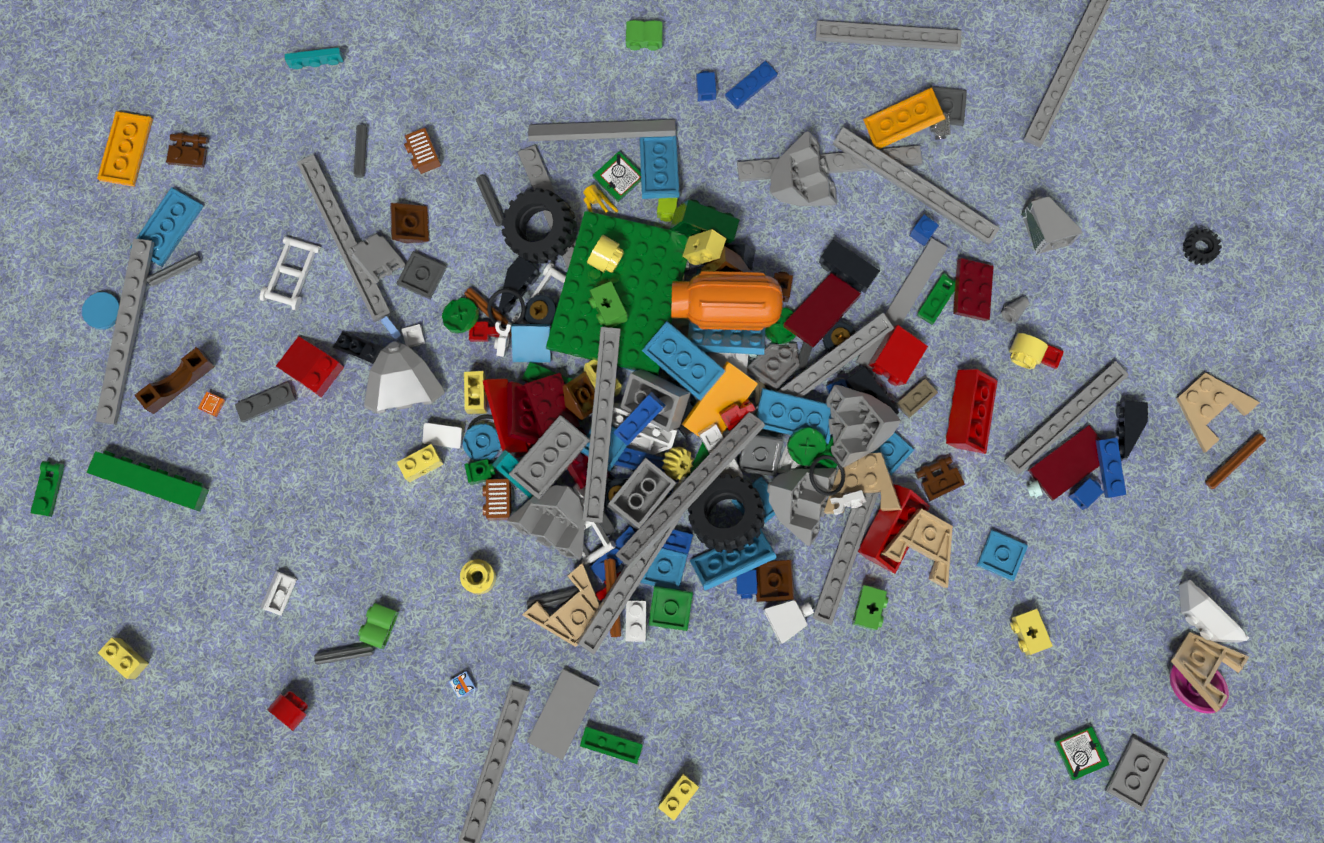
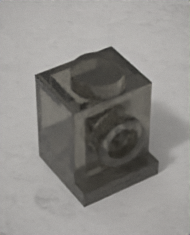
M942 111L945 116L944 120L930 126V132H933L935 140L946 139V135H951L950 112Z

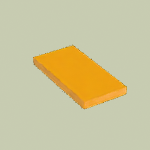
M931 87L863 120L873 146L879 150L944 120L945 116Z
M119 111L115 112L97 176L99 181L135 187L153 121L152 117Z
M728 361L722 367L726 372L705 397L697 402L682 423L684 427L699 436L698 432L713 423L717 425L722 434L727 427L719 413L734 403L740 407L758 385V383Z

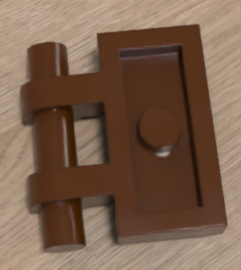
M182 132L170 134V140L177 141L176 146L169 145L166 158L168 165L205 167L207 150L201 148V144H208V137L201 136V134L185 135ZM185 142L193 143V147L184 146Z
M950 456L944 459L941 457L935 463L929 466L924 465L915 472L917 479L921 477H926L927 479L921 486L929 502L965 485L957 467L949 470L947 465L953 463ZM940 469L943 474L934 477L932 472Z

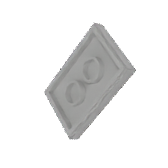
M1131 737L1105 791L1143 812L1169 757Z

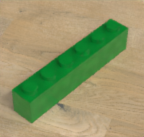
M106 450L103 453L95 451L86 473L199 512L201 511L209 490L203 488L204 484L194 480L192 484L185 482V477L176 474L174 478L167 476L169 472L158 468L156 471L150 470L151 466L141 462L138 465L132 464V459L121 456V459L114 458L115 454Z

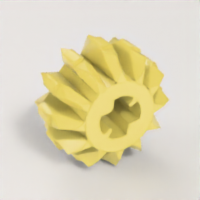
M673 447L669 449V452L665 453V459L662 460L664 462L662 469L665 470L664 473L670 478L680 480L682 477H687V474H691L690 468L694 467L691 462L694 458L691 457V452L683 447Z

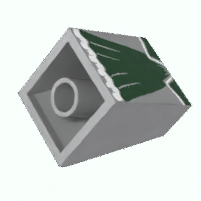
M1039 196L1032 199L1021 214L1036 255L1072 245L1082 234L1079 226L1050 197L1042 198Z

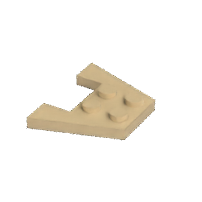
M1207 373L1201 375L1176 398L1203 453L1207 452L1220 440L1206 425L1231 403L1245 416L1260 403Z
M869 453L852 464L843 467L845 472L844 485L837 494L829 496L824 513L834 514L833 510L840 506L839 503L832 504L831 498H842L845 494L860 490L863 493L881 492L882 511L902 510L882 453ZM840 469L837 472L831 491L838 488L841 482Z
M917 509L882 551V554L896 562H901L906 546L935 561L928 579L941 587L948 588L953 526L923 509Z
M583 562L567 575L580 591L550 616L537 601L522 614L575 647L578 646L576 642L600 606Z
M1189 632L1171 659V662L1214 711L1217 712L1222 707L1227 695L1210 684V681L1221 662L1239 673L1249 656Z

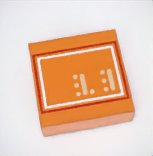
M206 392L198 409L217 417L226 400Z

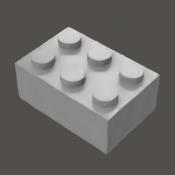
M645 370L630 373L620 408L632 413L652 392L666 406L650 423L667 432L679 428L691 392Z
M645 458L607 506L638 531L676 482Z

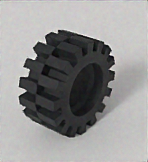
M1207 229L1194 231L1183 243V246H1185L1183 252H1186L1184 256L1186 258L1189 256L1190 259L1188 261H1195V265L1210 263L1221 252L1219 250L1222 248V245H1218L1221 240H1216L1218 235H1211L1213 231L1207 232ZM1196 242H1205L1208 246V252L1204 254L1199 252L1196 248Z

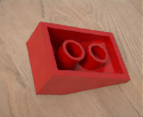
M299 336L276 365L277 368L320 398H322L344 369L338 361Z

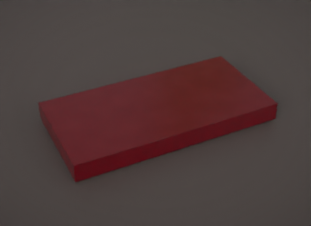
M831 273L784 323V327L814 348L861 297V293Z
M1090 425L1028 470L1051 501H1054L1100 466L1096 441L1101 439Z

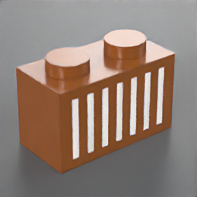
M425 128L405 135L407 142L404 143L407 153H412L413 158L410 160L414 169H418L420 174H423L441 166Z
M508 479L486 480V485H483V497H486V504H483V516H486L488 521L508 520L512 516L511 482Z

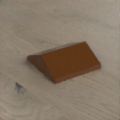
M390 203L391 239L406 244L429 242L427 206Z
M586 371L563 385L565 406L581 420L593 413L595 388Z
M792 560L770 561L755 568L757 580L756 602L795 600Z

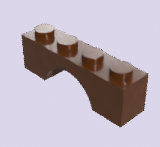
M195 347L181 358L179 367L171 375L161 381L149 383L134 396L145 410L155 414L213 369L215 365L203 351Z

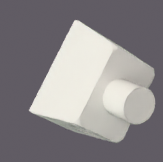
M795 600L763 610L780 644L786 642L807 626L805 617L814 613L809 602L798 607Z

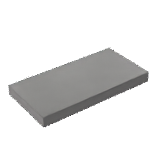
M560 415L509 475L540 500L587 446L590 439Z
M563 669L527 743L563 760L599 687Z

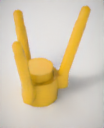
M590 185L583 191L585 195L583 200L587 205L588 212H593L590 203H599L601 208L608 212L601 199L616 213L618 212V209L601 190H598L596 185Z

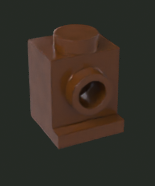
M783 271L774 273L773 278L778 281L779 285L785 287L784 289L781 288L783 301L788 302L793 275Z

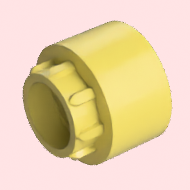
M602 235L587 263L603 273L606 270L613 272L621 260L624 251L619 248V243Z
M1017 333L1009 350L1011 361L1023 368L1033 369L1041 363L1048 345L1033 336Z
M474 559L467 562L461 569L460 581L467 591L477 595L485 594L495 585L496 573L494 568L486 561ZM477 572H482L483 579L480 582H475L473 579L474 574Z

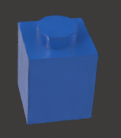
M703 71L696 73L698 101L716 100L715 72Z
M923 215L913 228L910 237L925 246L939 225L926 215Z
M1089 478L1083 481L1068 497L1081 510H1084L1099 498L1104 491L1096 480Z
M750 570L736 576V596H741V599H753V595L757 594L756 570Z

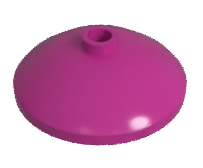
M1173 665L1170 670L1169 679L1176 696L1186 706L1195 711L1207 714L1215 713L1214 709ZM1217 670L1210 684L1227 695L1222 707L1218 710L1220 711L1228 701L1229 690L1225 679Z

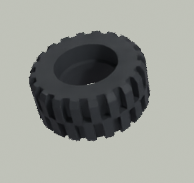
M536 188L535 191L532 189L525 190L526 194L519 193L516 195L517 199L515 201L511 200L508 203L510 205L509 209H505L503 213L506 215L505 219H502L501 225L504 226V229L501 230L502 235L506 237L504 241L511 247L510 249L514 253L532 263L537 264L540 262L546 264L548 260L556 261L558 260L557 256L565 255V249L567 247L571 248L573 244L571 239H575L576 232H574V229L577 228V222L573 219L576 216L571 210L570 205L548 189L544 191L542 188ZM540 211L551 212L553 225L549 234L540 241L530 242L526 235V227L530 218Z
M725 474V478H721L718 475L688 508L690 514L688 516L689 522L697 538L707 548H715L716 552L720 553L723 550H726L727 553H734L733 549L738 548L741 551L744 550L743 546L745 544L752 545L754 543L753 538L760 536V528H763L765 524V510L757 489L753 488L748 480L744 482L740 476H736L734 479L731 474ZM727 499L741 502L745 513L740 522L735 526L717 528L710 523L709 514L717 503Z

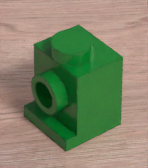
M486 459L464 464L468 483L475 485L493 479L492 475L495 474V468L492 466L493 463ZM478 468H483L481 474L477 473Z

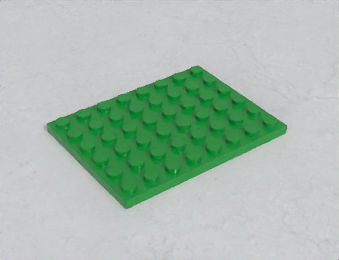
M585 211L546 349L598 361L601 327L605 326L604 324L600 325L596 316L598 312L596 308L593 309L588 298L591 297V289L611 281L627 313L626 322L612 327L620 329L617 366L637 371L645 370L658 375L660 366L642 350L666 321L670 324L672 323V281H683L688 261L683 257V253L689 237L693 235H685L668 229ZM602 235L619 243V248L624 251L621 260L613 272L606 270L603 273L587 263Z

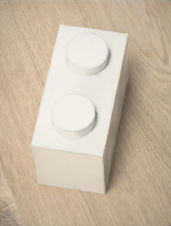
M628 601L626 604V642H646V601Z

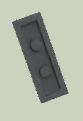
M287 382L236 403L235 407L241 422H246L296 401L290 383Z

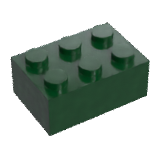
M688 199L675 209L670 230L685 235H696L713 229L726 238L725 244H729L735 239L740 219L735 218L731 213L719 212L713 206H704L697 200Z

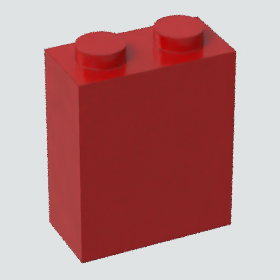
M899 325L893 326L894 329L886 334L868 365L873 368L872 371L876 374L888 378L887 381L890 384L900 386L907 383L928 346Z

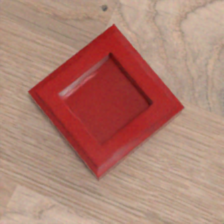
M1048 345L1041 363L1057 369L1064 351Z

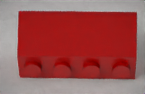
M978 369L957 371L948 432L946 433V444L957 449L982 454L987 453L998 380Z
M508 379L483 380L502 452L506 450L514 458L525 456L529 452L528 449L532 448L531 443L508 437Z
M893 484L902 510L882 511L880 508L864 541L861 543L858 553L867 560L896 574L909 547L906 546L901 562H896L883 555L882 551L917 509L928 511L930 506L911 489Z

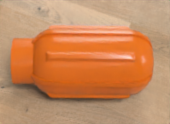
M702 271L690 281H672L671 318H688L693 324L699 326L700 329L762 330L776 323L781 316L783 306L781 286L773 277L762 272Z

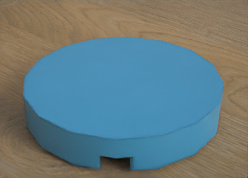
M97 292L85 300L82 306L83 319L89 326L98 330L113 327L116 324L120 302L111 294Z
M477 424L467 430L463 439L464 451L469 458L477 462L486 459L491 461L501 450L497 431L490 425Z

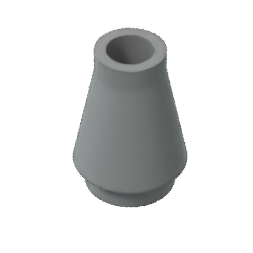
M1021 297L1019 300L1004 307L1002 311L1004 320L1008 323L1017 322L1029 306V301Z

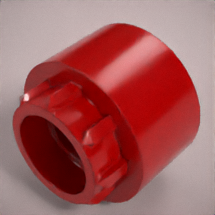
M287 691L284 696L279 694L266 710L294 731L307 716L304 712L308 709V705L293 692Z

